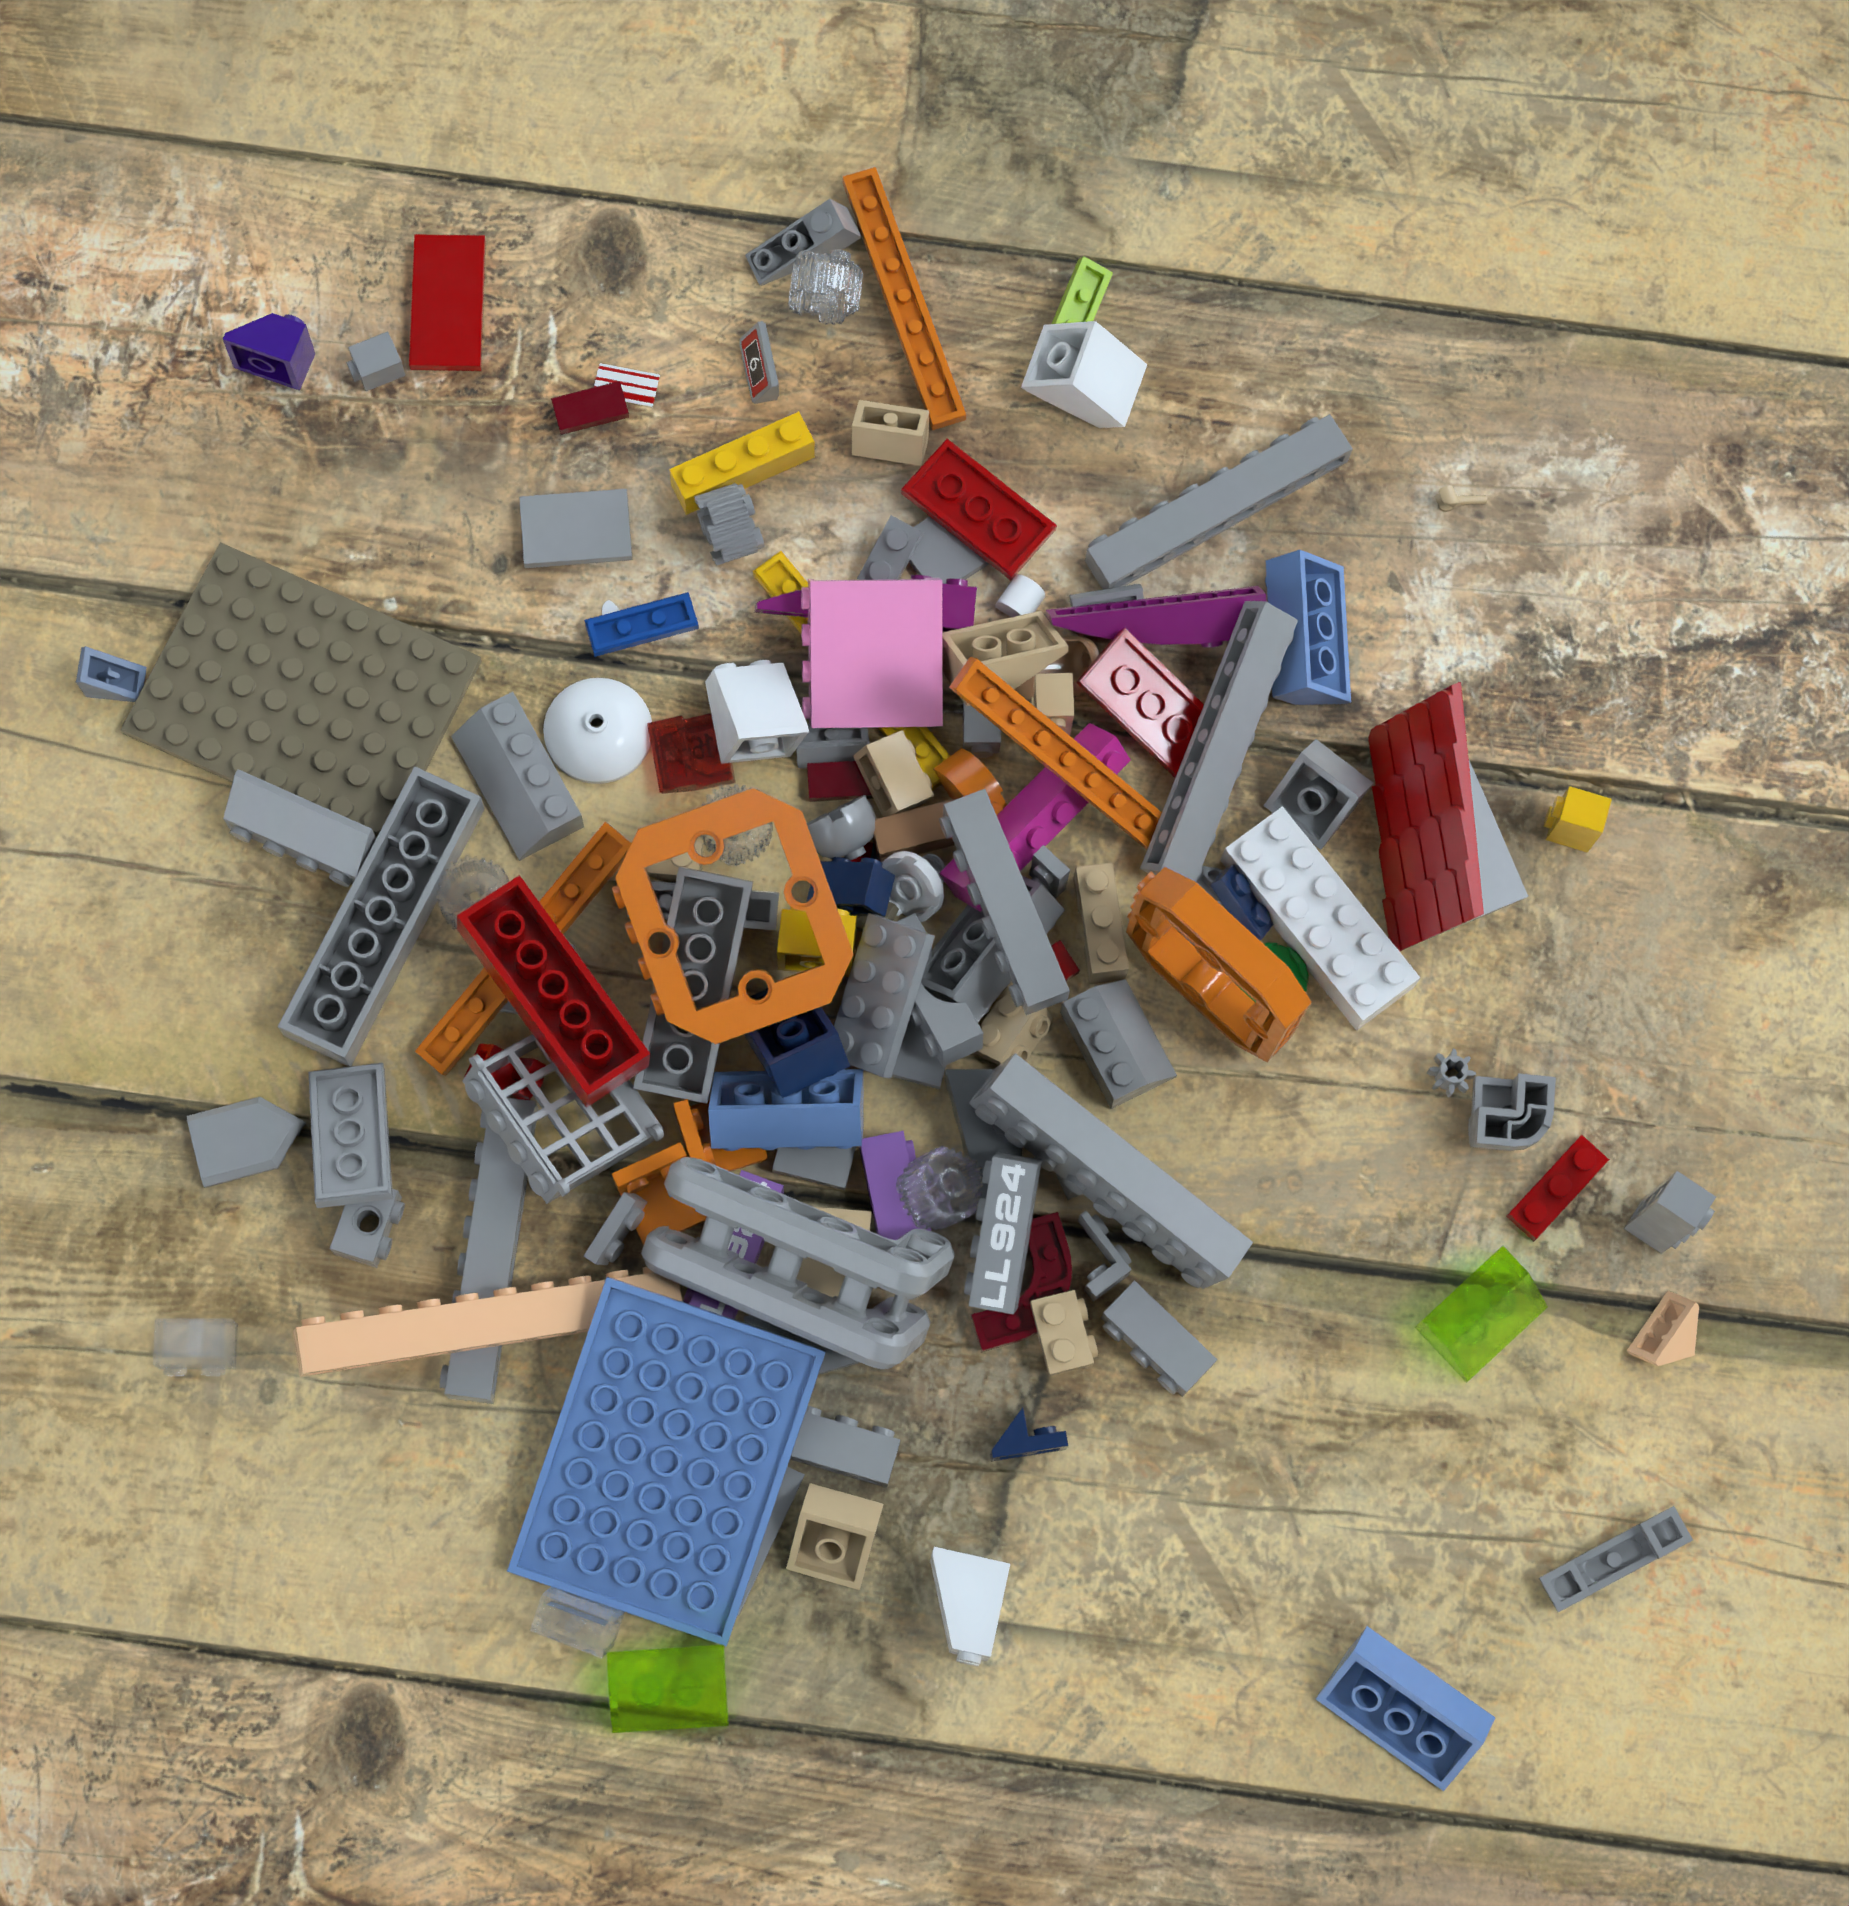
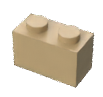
M859 400L852 423V455L922 466L929 438V410Z
M903 730L867 744L853 755L883 817L917 808L934 796L931 790V781L928 775L922 771L916 759L915 748L911 741L906 739Z

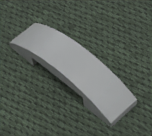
M1673 1506L1541 1576L1539 1580L1556 1611L1560 1612L1609 1584L1693 1541L1676 1508Z

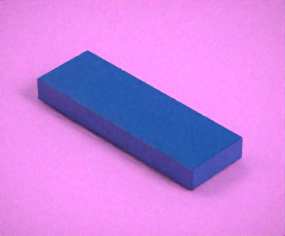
M689 592L584 620L594 657L699 629Z

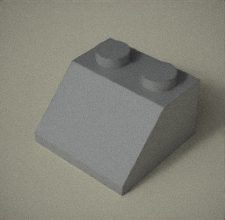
M1315 739L1300 753L1263 806L1272 813L1283 806L1308 839L1321 850L1354 811L1373 785V782Z

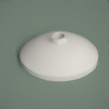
M590 678L568 686L557 695L546 713L543 733L547 751L560 770L582 782L603 784L620 780L638 768L649 752L653 737V726L649 709L643 699L632 688L613 679ZM595 718L603 720V724L598 728L590 725V722Z

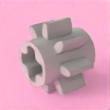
M1452 1049L1447 1058L1438 1053L1434 1060L1439 1067H1430L1427 1071L1428 1075L1435 1076L1436 1082L1432 1089L1435 1090L1440 1087L1446 1090L1447 1097H1450L1456 1088L1465 1093L1469 1087L1464 1079H1473L1476 1075V1072L1468 1070L1467 1064L1471 1057L1468 1056L1463 1059L1457 1056L1456 1049ZM1456 1069L1458 1072L1456 1076L1448 1078L1445 1075L1447 1070Z

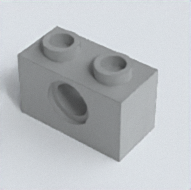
M392 1189L393 1199L345 1205L330 1246V1250L334 1255L378 1268L380 1259H387L393 1239L388 1237L393 1223L399 1224L404 1212L405 1203L401 1202L402 1196L399 1191ZM369 1215L379 1217V1225L374 1231H361L360 1224L365 1217Z

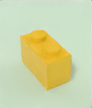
M1569 786L1562 797L1556 796L1553 806H1550L1547 811L1543 827L1549 828L1546 840L1588 853L1603 833L1612 799Z

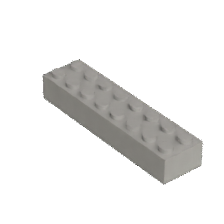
M414 766L278 1025L284 1037L348 1067L352 1066L484 811L481 796Z
M1016 1053L991 1072L969 1102L976 1109L975 1113L981 1120L991 1125L995 1124L1005 1132V1137L1010 1143L1019 1148L1024 1147L1035 1156L1034 1159L1042 1160L1041 1167L1043 1169L1054 1171L1065 1179L1064 1184L1068 1189L1076 1194H1083L1094 1202L1093 1207L1097 1212L1107 1218H1114L1123 1225L1122 1229L1125 1234L1136 1241H1143L1153 1249L1152 1254L1159 1261L1176 1267L1182 1272V1278L1191 1286L1205 1289L1229 1278L1253 1242Z

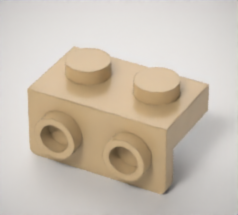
M1007 986L980 1025L983 1031V1049L974 1052V1054L997 1065L1002 1064L1015 1053L1028 1062L1030 1054L1036 1045L1047 1034L1053 1022V1017L1046 1008L1026 1015L1022 1006H1015Z
M1075 1290L1030 1301L1049 1376L1084 1368V1370L1092 1368L1094 1365L1093 1358L1098 1357V1350L1093 1334L1087 1336L1083 1321L1089 1320L1084 1299H1077Z

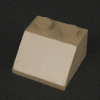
M810 1483L800 1512L786 1569L860 1590L884 1504Z

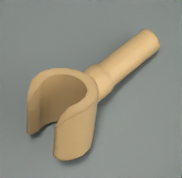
M1452 485L1440 488L1439 494L1434 496L1439 508L1443 512L1451 511L1459 505L1487 503L1486 495L1457 496Z

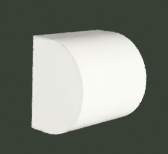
M1016 574L996 602L995 608L1010 617L1033 613L1045 598V592L1030 578Z

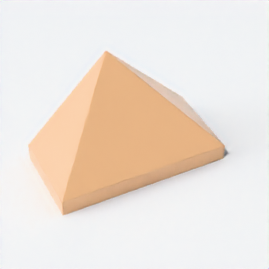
M1667 1291L1627 1349L1628 1353L1656 1366L1695 1356L1699 1305L1695 1301Z

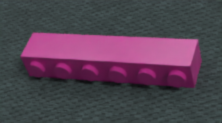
M1091 723L1074 738V740L1116 775L1131 761L1115 735ZM1046 767L997 815L1020 871L1032 860L1033 855L1043 845L1046 846L1089 803ZM953 859L939 875L956 898L981 912L980 904L974 906L969 896L967 885L971 884L967 872H960L955 859Z

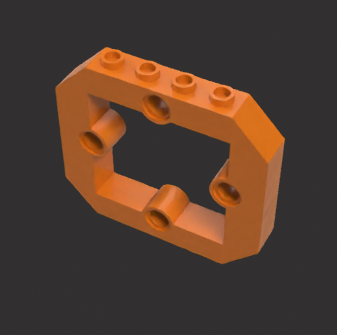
M754 788L638 829L615 877L617 886L612 887V891L619 909L626 907L631 920L625 923V927L632 945L635 943L640 945L644 957L638 958V963L644 979L652 978L656 993L650 995L657 1015L665 1014L667 1022L714 1044L830 1004L854 955L803 812ZM774 822L793 875L785 884V900L792 908L806 911L824 964L777 981L766 970H750L739 981L738 995L697 1009L677 955L680 944L679 936L675 929L665 922L646 867L684 853H688L690 858L696 863L703 865L712 864L719 860L724 853V839ZM705 834L713 837L717 846L716 851L708 857L701 856L695 850L697 838ZM798 881H808L813 886L814 894L811 900L799 902L794 899L792 887ZM662 932L668 935L671 945L667 952L656 953L651 949L649 941L652 934ZM753 978L763 979L768 985V993L760 999L749 996L746 990L749 980Z
M1166 867L1157 875L1151 871L1136 887L1138 892L1133 897L1135 901L1130 906L1132 911L1127 916L1129 923L1126 933L1149 966L1231 1042L1261 1060L1268 1062L1294 1035L1312 1001L1290 968L1197 882Z

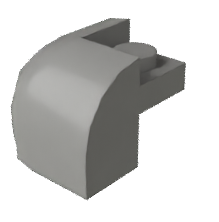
M1518 1073L1511 1080L1476 1076L1473 1079L1472 1110L1468 1123L1470 1147L1515 1151L1525 1150L1536 1144L1551 1126L1554 1115L1556 1077Z

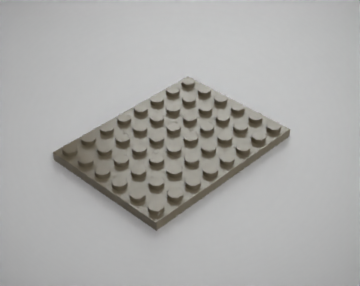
M220 542L124 722L121 731L124 735L232 783L237 769L371 828L377 838L414 766L424 771L427 770L482 660L481 656Z

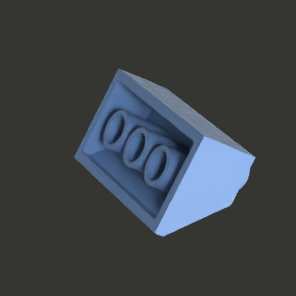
M1302 550L1266 560L1265 583L1268 603L1298 620L1294 629L1293 640L1287 647L1283 657L1281 671L1272 686L1273 698L1294 705L1351 703L1344 566Z
M843 1069L833 1076L826 1077L784 1098L781 1097L766 1071L714 1072L708 1108L711 1149L722 1148L727 1151H735L740 1148L774 1150L778 1147H798L799 1149L808 1150L815 1147L835 1146L839 1149H848L853 1146H862L864 1128L863 1069Z
M1368 1626L1348 1649L1316 1697L1318 1702L1442 1791L1448 1787L1484 1744L1495 1720V1717Z

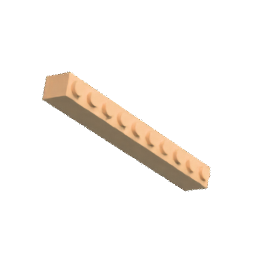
M647 1267L643 1268V1274L629 1276L628 1270L606 1273V1277H611L682 1301L679 1283L658 1275ZM581 1276L568 1279V1286L554 1288V1282L549 1281L531 1285L532 1291L517 1293L516 1287L494 1290V1297L479 1299L478 1293H470L456 1296V1303L441 1305L440 1299H430L417 1302L418 1309L403 1311L402 1305H391L379 1308V1315L364 1317V1312L361 1310L340 1314L341 1320L325 1323L324 1316L301 1320L302 1326L296 1327L293 1331L300 1377L588 1332L605 1280L592 1282L591 1276Z

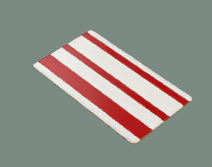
M600 363L594 387L620 381L626 402L653 407L660 375Z

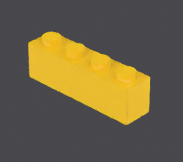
M798 411L669 469L671 486L685 514L688 515L699 510L694 496L734 483L737 485L742 484L744 489L815 458V441Z

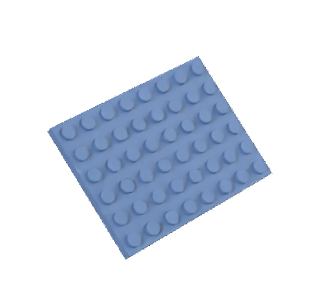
M606 1277L507 1572L727 1647L826 1350L611 1277Z

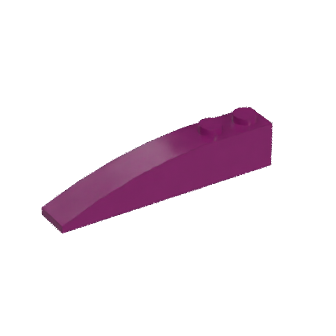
M911 575V579L932 578L925 575ZM949 578L946 579V584H942V631L947 632L974 626L977 587L968 586L967 580ZM801 590L758 601L754 609V613L808 618V609L802 610Z
M1259 586L1048 609L1046 610V617L1054 626L1091 636L1113 639L1121 629L1126 628L1140 643L1160 645L1201 644L1202 647L1212 648L1222 646L1223 641L1230 640L1244 602L1266 601V593Z

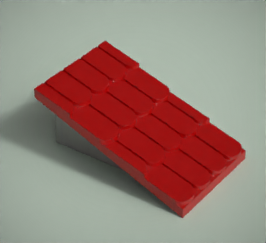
M1461 682L1450 685L1372 728L1368 742L1376 784L1372 786L1381 839L1379 859L1386 898L1382 899L1388 938L1399 952L1529 897L1468 757Z

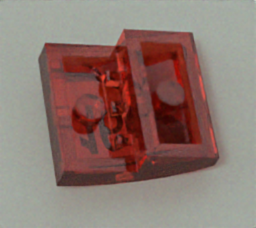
M711 713L687 719L680 715L647 723L659 792L661 794L702 790L736 783L733 764H721Z

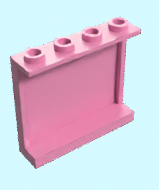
M939 577L901 580L808 579V587L801 588L802 610L808 609V624H802L801 629L802 646H808V661H802V682L809 683V697H802V712L805 719H809L810 727L943 726L942 580Z

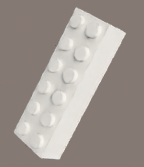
M1283 806L1224 849L1220 861L1226 868L1234 864L1238 872L1247 878L1251 891L1259 903L1263 904L1269 911L1271 921L1274 924L1273 927L1287 945L1295 950L1305 961L1307 970L1356 1031L1415 987L1420 976Z

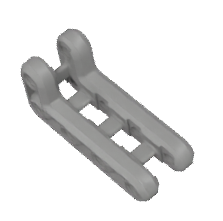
M684 1157L671 1164L664 1183L669 1197H673L681 1203L695 1208L696 1212L707 1217L701 1235L697 1238L671 1230L669 1226L658 1227L651 1231L646 1237L641 1253L647 1268L651 1271L873 1368H892L901 1363L924 1343L931 1323L925 1309L922 1310L908 1302L929 1291L948 1275L955 1253L951 1243L945 1237L929 1230L913 1229L897 1240L888 1239L704 1160ZM740 1227L763 1237L764 1241L775 1245L769 1267L763 1268L740 1258L739 1254L728 1250L734 1228ZM810 1257L833 1267L835 1272L845 1275L838 1297H830L807 1287V1283L796 1279L803 1258ZM879 1287L895 1294L894 1297L880 1302L872 1309L866 1308L873 1288L877 1289Z

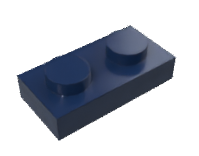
M1233 864L1222 870L1210 886L1227 911L1254 936L1262 940L1274 924L1271 921L1267 908L1259 903L1251 891L1247 878L1240 874Z

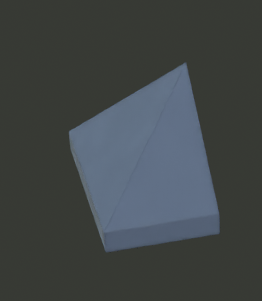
M85 646L81 647L76 683L83 694L89 698L136 702L144 687L147 667Z

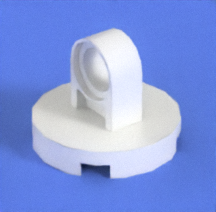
M900 851L893 853L882 862V867L895 875L889 902L899 908L896 916L904 914L908 917L915 913L919 921L924 922L941 908L944 900L942 884L944 880L939 873L945 868V865L940 857L935 854H927L921 857L916 853Z

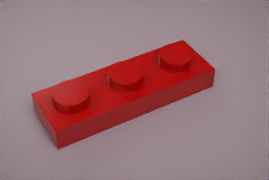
M1581 1135L1506 1217L1534 1242L1610 1159Z

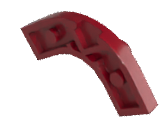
M1058 1212L1032 1219L1028 1248L1032 1258L1033 1277L1030 1287L1019 1298L1016 1312L1009 1314L985 1310L971 1314L981 1353L1020 1342L1037 1334L1030 1301L1069 1291L1072 1278V1261Z

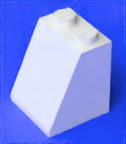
M1096 321L1049 324L1043 326L1021 388L1098 428L1125 427L1147 364Z
M759 660L751 663L749 666L736 667L734 663H725L715 667L705 681L721 764L791 757L809 733L807 722L784 663L771 664L769 660Z
M934 1547L930 1563L949 1653L957 1654V1662L979 1666L981 1660L988 1661L991 1657L1010 1564Z

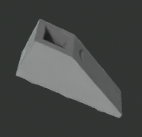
M828 199L745 256L759 285L762 286L830 258L862 236L848 208L832 199Z

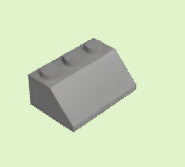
M1126 979L1095 986L1063 1002L1060 1013L1110 1109L1177 1077Z

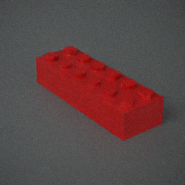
M520 875L457 915V931L586 1108L649 1066L650 1052Z

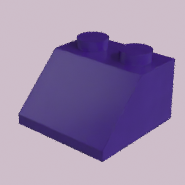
M271 313L228 331L223 337V342L233 368L299 391L316 354L306 324L298 317L285 314L283 317Z

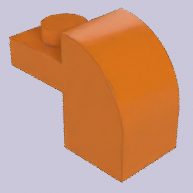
M959 749L933 769L952 799L956 800L986 789L996 815L1007 806L1001 795L1003 790L987 767L967 750Z

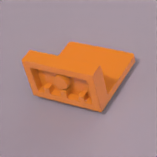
M688 1099L673 1103L689 1157L704 1160L730 1172L767 1160L766 1150L761 1148H740L735 1151H727L722 1148L711 1149L708 1113L710 1100L707 1103H698L692 1106L689 1105Z
M681 1142L612 1173L620 1196L624 1192L634 1193L647 1201L642 1210L645 1212L644 1217L636 1228L643 1245L647 1235L658 1227L669 1226L671 1230L683 1232L706 1220L707 1216L696 1212L695 1208L681 1203L673 1197L670 1198L664 1185L671 1164L687 1157Z

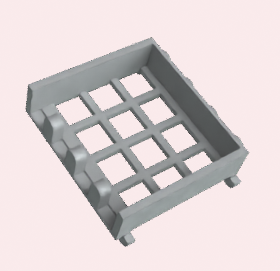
M533 1034L484 1061L477 1054L469 1058L472 1068L462 1080L465 1084L467 1095L473 1102L478 1103L486 1115V1120L491 1130L500 1135L507 1146L510 1158L521 1166L529 1178L532 1190L541 1196L546 1204L560 1196L567 1195L570 1190L651 1144L654 1139L657 1142L664 1137L663 1127L638 1091L633 1089L634 1085L630 1080L610 1092V1095L618 1105L614 1109L598 1117L591 1105L586 1108ZM539 1047L550 1064L530 1074L519 1057ZM511 1062L522 1080L501 1090L491 1073ZM556 1071L570 1093L550 1104L535 1081ZM528 1087L542 1109L522 1120L507 1097ZM576 1100L590 1122L570 1133L556 1113V1110ZM623 1113L638 1136L618 1146L604 1124ZM548 1116L562 1139L542 1150L527 1127ZM596 1129L610 1149V1152L590 1162L576 1140ZM568 1145L583 1168L562 1179L547 1156Z

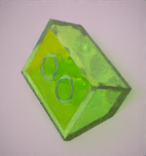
M1502 1246L1422 1319L1415 1328L1467 1383L1546 1310L1548 1306L1529 1272Z
M724 1645L607 1652L608 1694L612 1733L729 1726Z

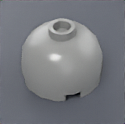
M862 795L808 822L807 826L818 854L830 859L844 856L845 859L851 861L866 853L864 845L874 836L876 816L870 802L865 795Z

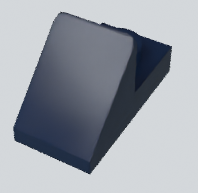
M1022 1407L990 1453L991 1462L1066 1450L1068 1447L1066 1431L1057 1432L1056 1426H1048L1034 1429V1436L1028 1437L1024 1409Z

